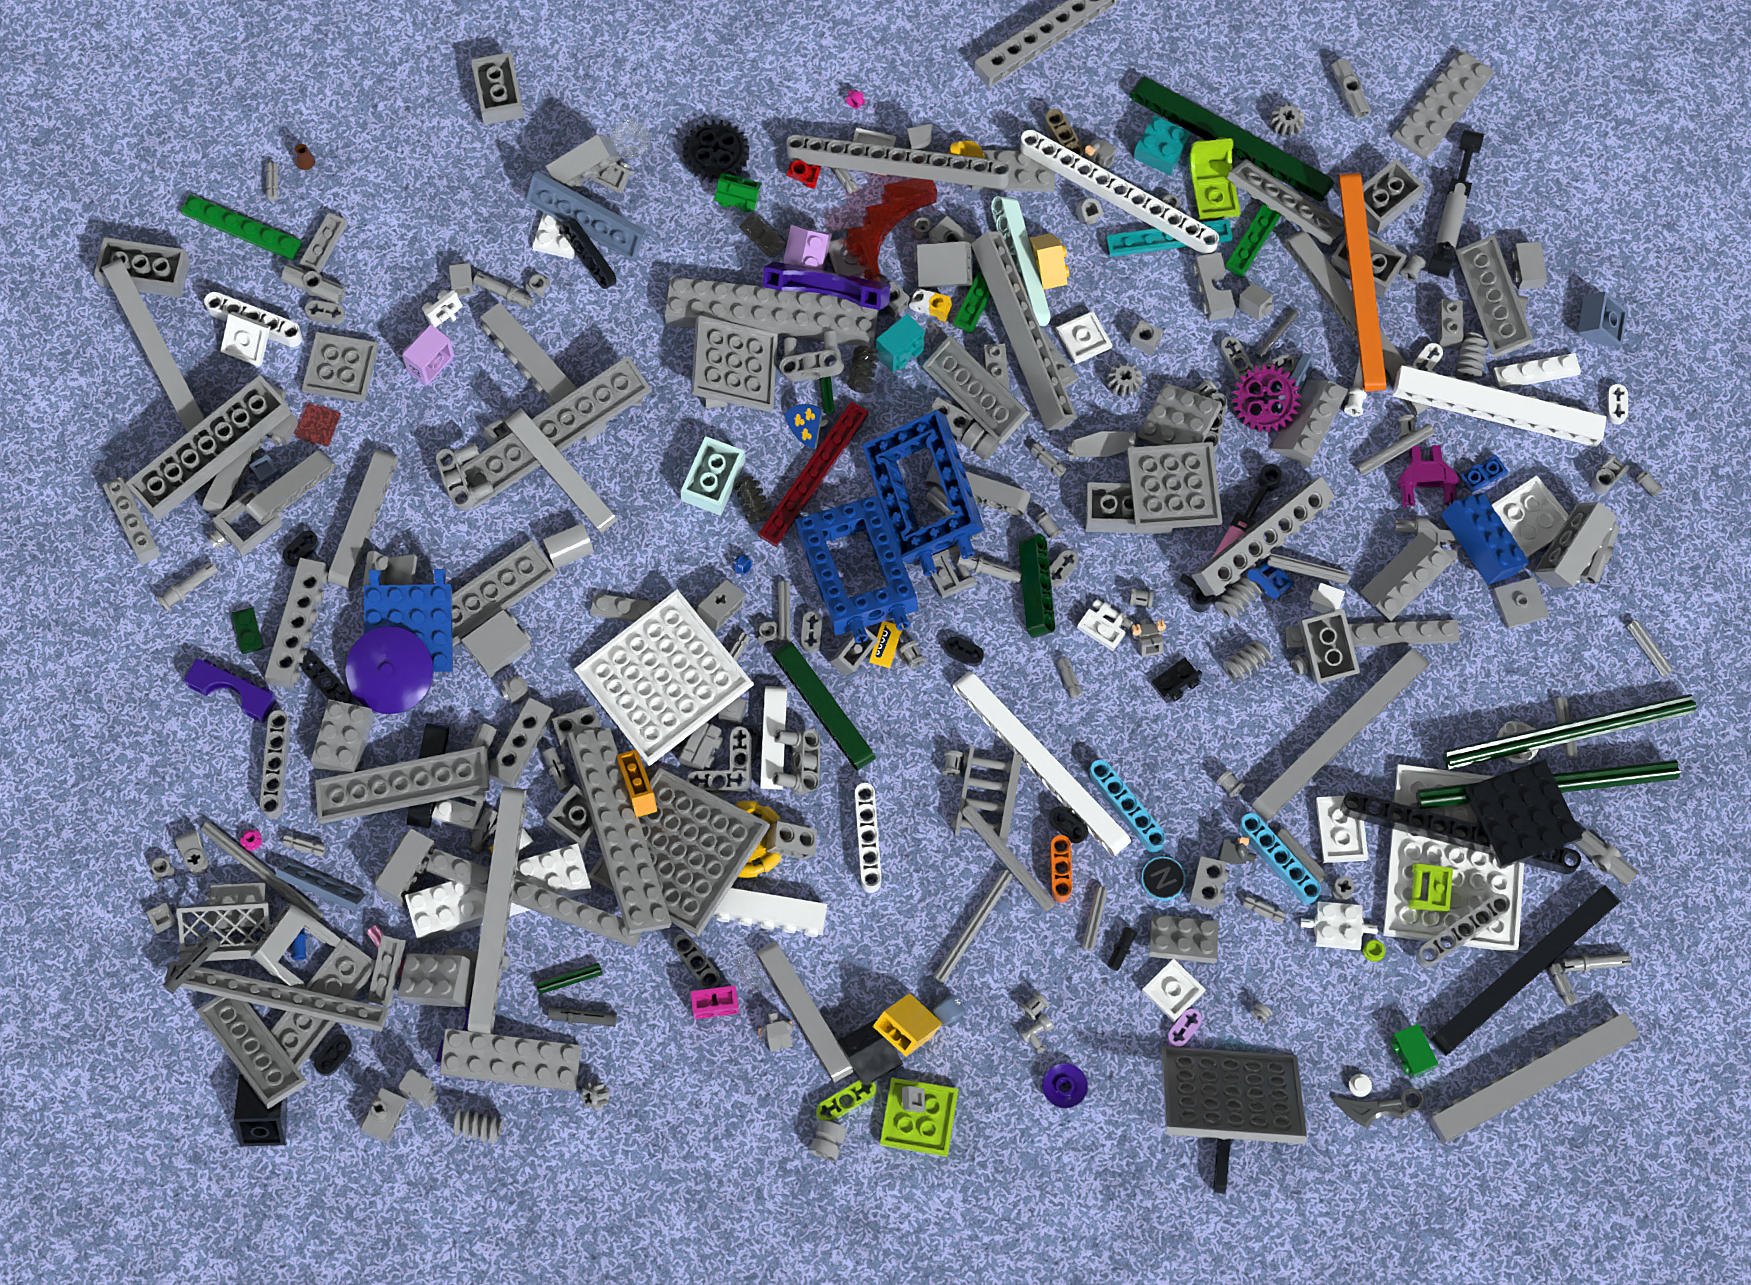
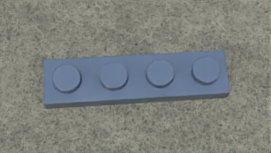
M286 860L276 871L275 877L282 879L284 882L303 888L306 892H312L327 901L343 906L347 910L355 912L364 903L366 898L364 893L289 860Z

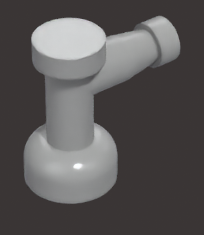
M1043 1013L1038 1017V1023L1025 1031L1021 1030L1019 1035L1025 1043L1030 1041L1037 1049V1053L1040 1054L1046 1048L1042 1046L1036 1034L1042 1030L1050 1031L1054 1027L1047 1015Z

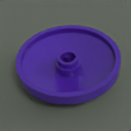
M392 626L379 627L361 636L352 646L345 668L349 689L357 701L363 706L371 708L372 711L382 714L402 713L415 707L427 695L434 677L432 655L423 640L409 630Z

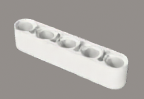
M211 292L204 299L208 313L214 318L227 322L228 314L238 310L237 314L250 319L258 318L256 321L269 326L277 325L274 329H270L268 339L289 347H296L302 342L303 338L297 323L218 292ZM215 303H220L216 307H211ZM291 332L296 333L293 336H287Z
M765 686L761 789L783 790V786L773 785L772 779L775 772L784 773L785 744L776 743L774 741V734L778 729L786 731L787 687Z
M861 783L855 789L860 876L864 891L873 893L879 890L881 886L875 791L869 783ZM867 792L871 796L868 799H862L859 794ZM863 813H869L872 818L870 820H863L860 816ZM865 834H870L874 839L868 842L864 841L862 837ZM872 855L875 861L867 863L864 857ZM870 876L875 877L877 882L875 884H868L865 881L866 878Z

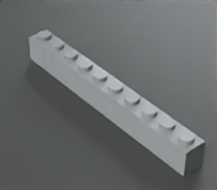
M987 231L971 243L974 255L987 282L989 292L1000 314L1004 329L1015 351L1035 405L1041 415L1042 422L1046 430H1060L1077 419L1076 413L1002 232Z
M1617 1012L1605 1019L1606 1023L1600 1026L1598 1023L1586 1029L1587 1033L1582 1036L1579 1033L1567 1039L1568 1043L1561 1047L1560 1044H1557L1548 1050L1549 1054L1543 1057L1539 1054L1529 1060L1530 1064L1522 1067L1520 1064L1509 1071L1511 1074L1505 1078L1500 1075L1490 1081L1492 1085L1486 1088L1482 1085L1471 1091L1472 1095L1465 1099L1461 1096L1451 1102L1453 1106L1447 1109L1443 1106L1432 1112L1433 1117L1429 1120V1123L1441 1143L1444 1145L1635 1041L1640 1035L1626 1012L1618 1015Z

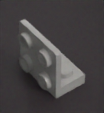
M369 551L362 593H364V586L370 585L369 570H381L380 585H414L417 556L411 554L388 558L376 551Z

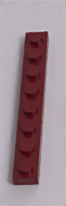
M852 401L849 403L760 530L758 537L777 548L795 522V519L800 515L869 416V411Z

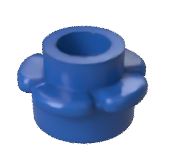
M746 554L738 556L733 563L734 570L737 574L746 575L750 571L753 561Z

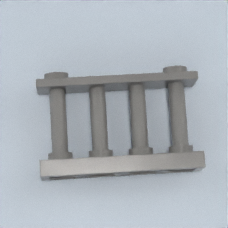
M970 746V751L965 753L963 766H967L959 812L958 815L953 816L951 828H956V836H959L961 827L976 830L967 819L962 818L963 814L961 811L964 809V806L971 804L974 808L999 812V815H1003L1002 823L987 824L1003 843L1007 844L1023 755L1014 754L1013 761L1008 760V762L975 757V747ZM976 765L1004 770L1010 774V779L1002 783L970 777L971 767ZM968 786L1002 791V794H1007L1006 802H1001L1000 804L966 798Z

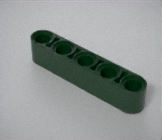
M1041 533L1019 541L1026 628L1032 638L1044 636L1055 630L1048 546L1045 537Z

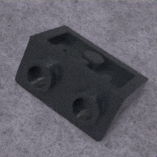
M1184 657L1151 681V685L1166 704L1171 700L1176 702L1184 695L1183 692L1186 689L1190 688L1192 690L1201 683L1202 672L1201 670L1196 671Z

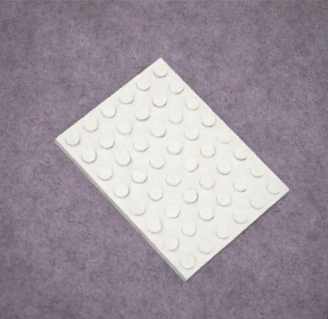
M1398 764L1394 802L1418 808V801L1416 799L1418 789L1478 783L1495 776ZM1470 804L1422 809L1479 824ZM1393 812V819L1399 820L1400 816ZM1412 819V822L1415 825H1422V822L1419 819ZM1434 824V828L1437 831H1444L1440 824ZM1392 829L1383 936L1429 941L1494 895L1503 894L1509 898L1511 904L1507 913L1500 920L1462 946L1517 953L1519 948L1524 863L1519 862L1500 869L1494 855ZM1455 830L1458 836L1465 837V833L1462 830ZM1478 835V836H1477V838H1478V840H1479L1480 842H1482V843H1486V842H1487V840H1486V838H1485L1484 836H1482V835ZM1421 863L1453 868L1450 910L1448 913L1408 908L1409 900H1411L1414 875L1412 864ZM1427 873L1422 875L1420 896L1422 901H1427L1429 874ZM1493 903L1497 910H1503V906L1500 903ZM1476 915V919L1479 922H1486L1484 916ZM1458 927L1462 935H1468L1466 928ZM1446 939L1440 940L1441 943L1450 944Z

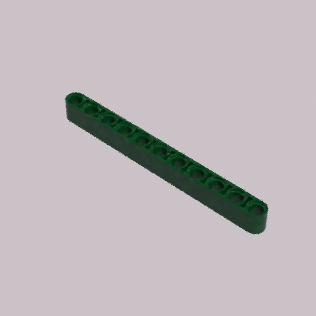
M1140 77L1129 94L1136 103L1207 141L1222 137L1233 139L1232 155L1243 161L1247 159L1271 176L1317 201H1324L1334 185L1333 179L1328 175L1146 77Z

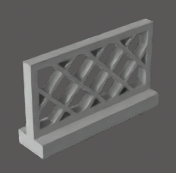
M268 901L178 906L177 918L181 947L180 962H185L202 945L200 943L207 940L206 937L212 930L223 938L219 941L221 945L205 961L253 958L251 952L259 940L255 939L252 933L258 927L264 932L270 927ZM254 908H263L264 917L260 921H257L249 914ZM237 909L243 914L237 923L227 916L230 910ZM208 911H215L221 917L213 924L204 915ZM183 912H192L198 918L190 925L183 919ZM246 917L255 924L249 933L239 926ZM222 919H225L233 926L227 934L216 927ZM200 920L210 927L204 935L193 928ZM237 929L245 937L242 941L235 942L229 935ZM190 931L200 938L196 944H186L185 936Z

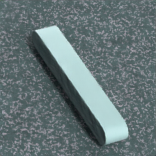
M996 196L992 200L991 210L997 231L1002 232L1039 325L1046 326L1050 321V311L1019 202L1016 198Z

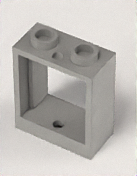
M253 488L212 519L215 528L242 557L283 526L280 519L282 515L279 513L243 542L228 525L245 511L247 504L254 497L261 493V491L257 493Z

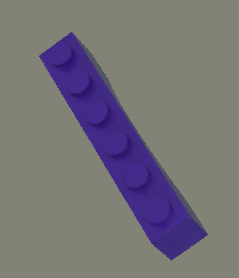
M773 261L764 266L762 287L780 291L826 294L851 301L861 307L881 310L889 305L891 284Z

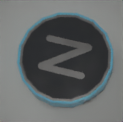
M1158 857L1145 865L1142 870L1141 884L1143 890L1151 898L1158 899L1159 901H1168L1180 895L1185 886L1186 876L1184 869L1177 861L1169 857Z

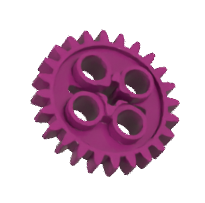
M1263 364L1262 370L1255 366L1254 373L1247 370V378L1242 375L1240 376L1243 380L1242 384L1235 383L1239 387V391L1235 390L1232 393L1238 395V398L1233 399L1232 402L1238 403V406L1233 409L1234 411H1241L1237 418L1245 417L1244 425L1251 422V430L1258 426V432L1261 433L1265 427L1267 433H1270L1271 427H1274L1278 432V425L1281 424L1286 428V420L1293 422L1290 415H1298L1294 407L1301 406V404L1296 402V399L1302 396L1295 394V392L1300 387L1293 386L1296 382L1295 378L1288 379L1291 374L1290 372L1282 374V367L1275 371V365L1273 364L1270 370H1268L1266 364ZM1274 382H1281L1282 389L1278 393L1272 392L1271 386ZM1255 383H1259L1261 386L1258 394H1252L1250 391V387ZM1266 393L1270 397L1285 395V399L1268 400V404L1262 400L1248 401V398H1263ZM1276 403H1282L1283 411L1280 414H1274L1272 410ZM1260 404L1262 412L1257 416L1253 415L1251 412L1252 407Z

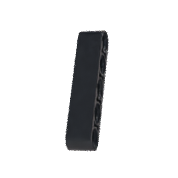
M426 723L419 759L445 754L449 726ZM436 801L409 806L407 826L430 829Z

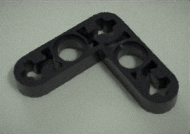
M1217 1138L1213 1193H1226L1230 1146L1235 1139Z

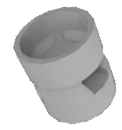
M978 422L971 425L961 440V444L969 450L975 449V454L984 461L988 460L1000 445Z
M820 1120L816 1130L818 1137L812 1140L809 1152L817 1157L835 1162L841 1151L839 1144L844 1142L847 1129L836 1123Z

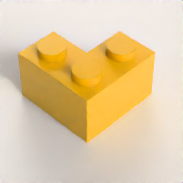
M1053 233L1029 237L1043 290L1067 285L1066 277H1069V269L1067 264L1065 265L1064 263L1067 253L1065 246L1061 245L1060 239H1057Z

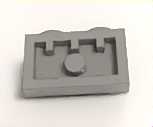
M619 161L614 168L610 170L604 169L599 172L600 176L593 180L622 194L630 175H634L635 172L630 170L631 165Z

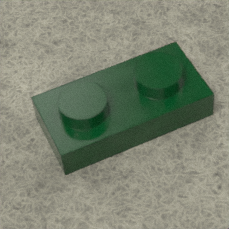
M254 608L232 612L242 655L264 649Z

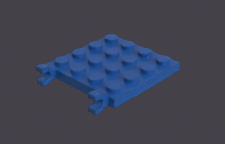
M434 569L435 584L380 585L381 570H369L370 585L364 586V634L373 629L387 626L409 630L423 640L428 647L433 659L434 672H453L452 584H445L446 569Z

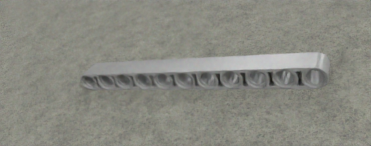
M791 135L786 140L787 158L792 162L801 160L811 165L1003 189L1009 184L1010 168L1004 161L804 135Z
M1301 229L1284 239V245L1288 252L1358 342L1351 289L1307 232ZM1380 329L1385 377L1394 390L1396 373L1402 365L1407 366L1408 364ZM1401 399L1414 416L1432 407Z
M121 258L101 268L188 433L201 423L204 417Z
M1412 648L1267 788L1251 807L1267 822L1270 821L1427 668L1430 662L1415 648Z
M503 787L501 791L468 1019V1031L492 1034L494 1028L526 805V789Z

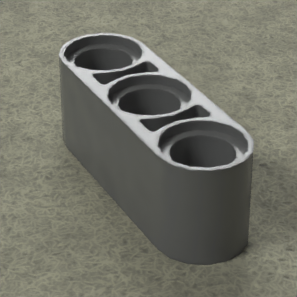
M688 934L677 935L673 941L674 952L702 990L719 988L721 985L719 973L692 937ZM682 942L690 944L686 950H680L678 945ZM696 959L703 962L699 968L691 966V963ZM708 977L716 979L713 985H706L704 981Z

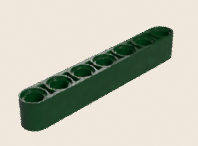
M789 641L772 652L776 663L854 769L859 771L874 761L876 757L869 745L796 646Z

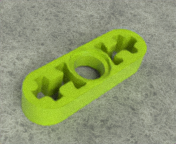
M860 1080L824 1100L817 1106V1118L832 1122L870 1100L876 1093L875 1083L869 1084L871 1086L870 1094L862 1092L858 1095L859 1101H857L856 1095L851 1090L855 1089L856 1093L862 1090ZM841 1096H851L853 1099L852 1104L848 1107L842 1106L839 1101ZM835 1100L837 1107L841 1111L837 1112V1109L835 1108L830 1112V1117H827L826 1115L822 1116V1108H832L834 1106L832 1101Z

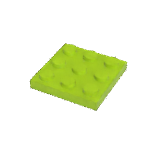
M891 1077L880 1146L948 1157L959 1089ZM912 1086L924 1089V1112L916 1113L903 1110L902 1087Z

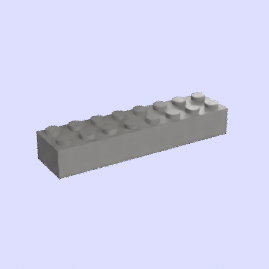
M259 375L125 484L136 499L158 522L291 414L290 409L264 378Z

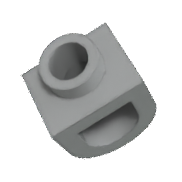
M1096 199L1082 200L1076 206L1079 223L1085 222L1086 226L1098 222L1097 218L1104 216L1101 205Z
M514 676L502 682L503 688L500 689L505 701L510 700L512 706L524 701L528 697L529 689L524 678Z

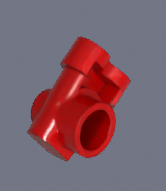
M801 160L790 161L786 176L806 184L808 188L815 189L821 166H809ZM798 170L801 174H797L794 171Z

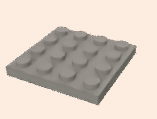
M699 315L696 318L691 394L771 412L774 409L778 334Z
M1213 442L1127 448L1136 530L1222 525Z

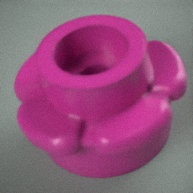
M858 90L848 91L846 103L849 106L858 109L865 104L862 92Z
M246 830L243 833V837L240 838L241 845L249 851L259 848L262 844L261 833L257 830Z

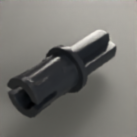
M1125 927L1118 943L1114 944L1113 947L1115 949L1107 963L1111 970L1118 971L1126 955L1130 954L1129 949L1138 934L1135 930Z

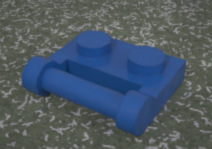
M1267 559L1263 560L1257 568H1252L1247 572V578L1252 582L1256 581L1263 588L1265 594L1274 600L1295 584L1282 569L1268 566ZM1269 572L1271 575L1266 577L1263 573Z

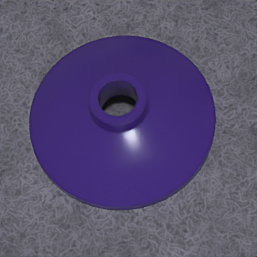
M1062 1063L1053 1066L1046 1072L1042 1089L1044 1096L1052 1105L1068 1109L1079 1105L1084 1100L1088 1090V1082L1081 1069L1072 1064ZM1066 1084L1069 1090L1062 1091L1060 1086Z

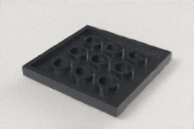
M1545 759L1469 785L1463 790L1500 869L1581 841L1583 838Z

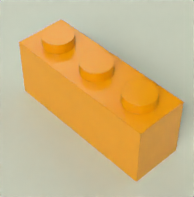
M635 749L616 755L635 817L657 812L654 793L638 751Z

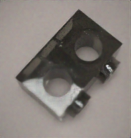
M752 212L739 226L769 257L775 258L787 245V241L758 213Z

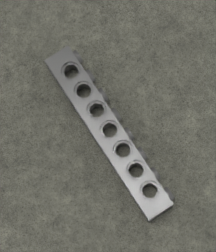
M1118 0L1062 1L1051 12H1045L1036 22H1030L1022 31L1012 34L1004 43L995 45L989 53L980 55L975 60L974 72L988 88H991L1115 6Z
M1323 477L1309 480L1195 571L1191 576L1205 596L1213 594L1218 596L1226 590L1225 586L1238 581L1243 571L1247 572L1256 566L1255 562L1258 559L1262 560L1271 554L1270 550L1273 547L1277 548L1286 542L1285 538L1288 535L1296 534L1301 530L1300 526L1303 523H1309L1316 518L1315 514L1318 511L1322 512L1331 505L1329 502L1335 496ZM1249 546L1251 547V550H1252L1251 553H1250L1249 550H1248V547H1249ZM1233 558L1236 560V566L1233 563ZM1218 570L1221 572V578L1218 575Z

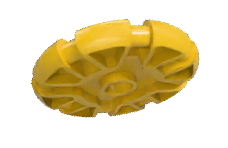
M738 801L734 805L752 815L755 813L762 815L761 819L768 822L769 825L781 819L772 808L767 805L766 807L761 806L756 801ZM767 832L738 877H757L759 873L769 872L781 860V855L766 852ZM779 833L781 839L784 840L783 835ZM760 859L761 864L755 866L752 864V861Z

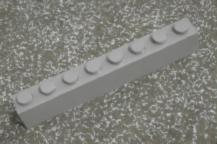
M500 302L480 316L482 324L480 328L484 334L493 337L496 347L508 354L506 356L512 365H518L521 375L526 380L530 379L534 383L533 387L539 395L544 394L547 398L546 402L550 407L577 390V387ZM606 422L583 437L586 443H589L607 429Z

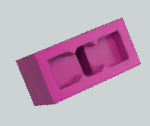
M736 985L690 991L694 1020L739 1014Z

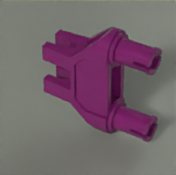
M1432 445V450L1429 452L1430 461H1422L1420 446H1413L1411 451H1409L1410 465L1397 481V487L1401 489L1403 507H1407V503L1409 507L1415 505L1414 488L1442 487L1444 490V505L1449 506V502L1452 504L1457 500L1456 487L1459 484V478L1442 460L1441 445Z

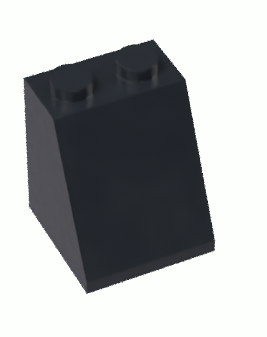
M239 1075L234 1123L240 1147L286 1145L287 1097L267 1109L243 1075Z

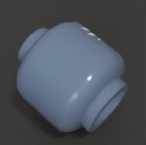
M944 993L934 1000L936 1005L933 1006L932 1012L942 1022L941 1026L948 1025L951 1028L964 1019L962 1015L965 1013V1009L956 995L947 996Z

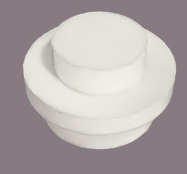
M1356 1074L1350 1079L1349 1090L1353 1095L1364 1097L1371 1091L1372 1083L1366 1075Z

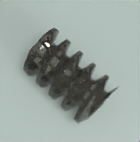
M857 346L854 348V355L852 356V363L848 373L849 378L847 379V385L851 390L866 394L872 392L870 386L874 384V381L871 378L875 377V372L873 371L877 369V365L874 363L879 361V358L875 356L878 350L869 346Z
M753 476L743 477L733 485L737 491V497L740 498L739 503L742 505V511L745 513V519L748 521V524L762 522L772 515L771 510H766L769 507V503H762L766 500V496L760 495L764 492L763 488H757L761 485V482L759 480L753 481Z

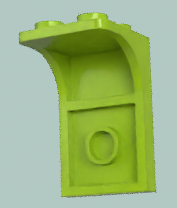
M1222 137L1211 141L1198 140L1191 146L1188 165L1199 221L1240 216L1241 212L1236 186L1227 179L1229 173L1233 170V139Z

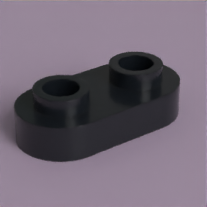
M1058 806L1050 811L1048 819L1051 826L1060 834L1068 837L1071 843L1078 844L1087 839L1089 834L1087 825L1067 807ZM1060 813L1064 815V821L1060 820ZM1076 828H1079L1081 830L1080 835L1076 834Z
M344 1034L333 1036L314 1060V1067L320 1075L330 1076L334 1074L349 1056L353 1048L349 1037ZM339 1044H345V1048L342 1051L337 1050ZM325 1062H330L329 1068H323Z

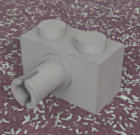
M381 1088L379 1093L376 1092L372 1097L371 1109L369 1113L364 1114L360 1126H362L361 1130L364 1134L389 1144L408 1105V1101L404 1097Z

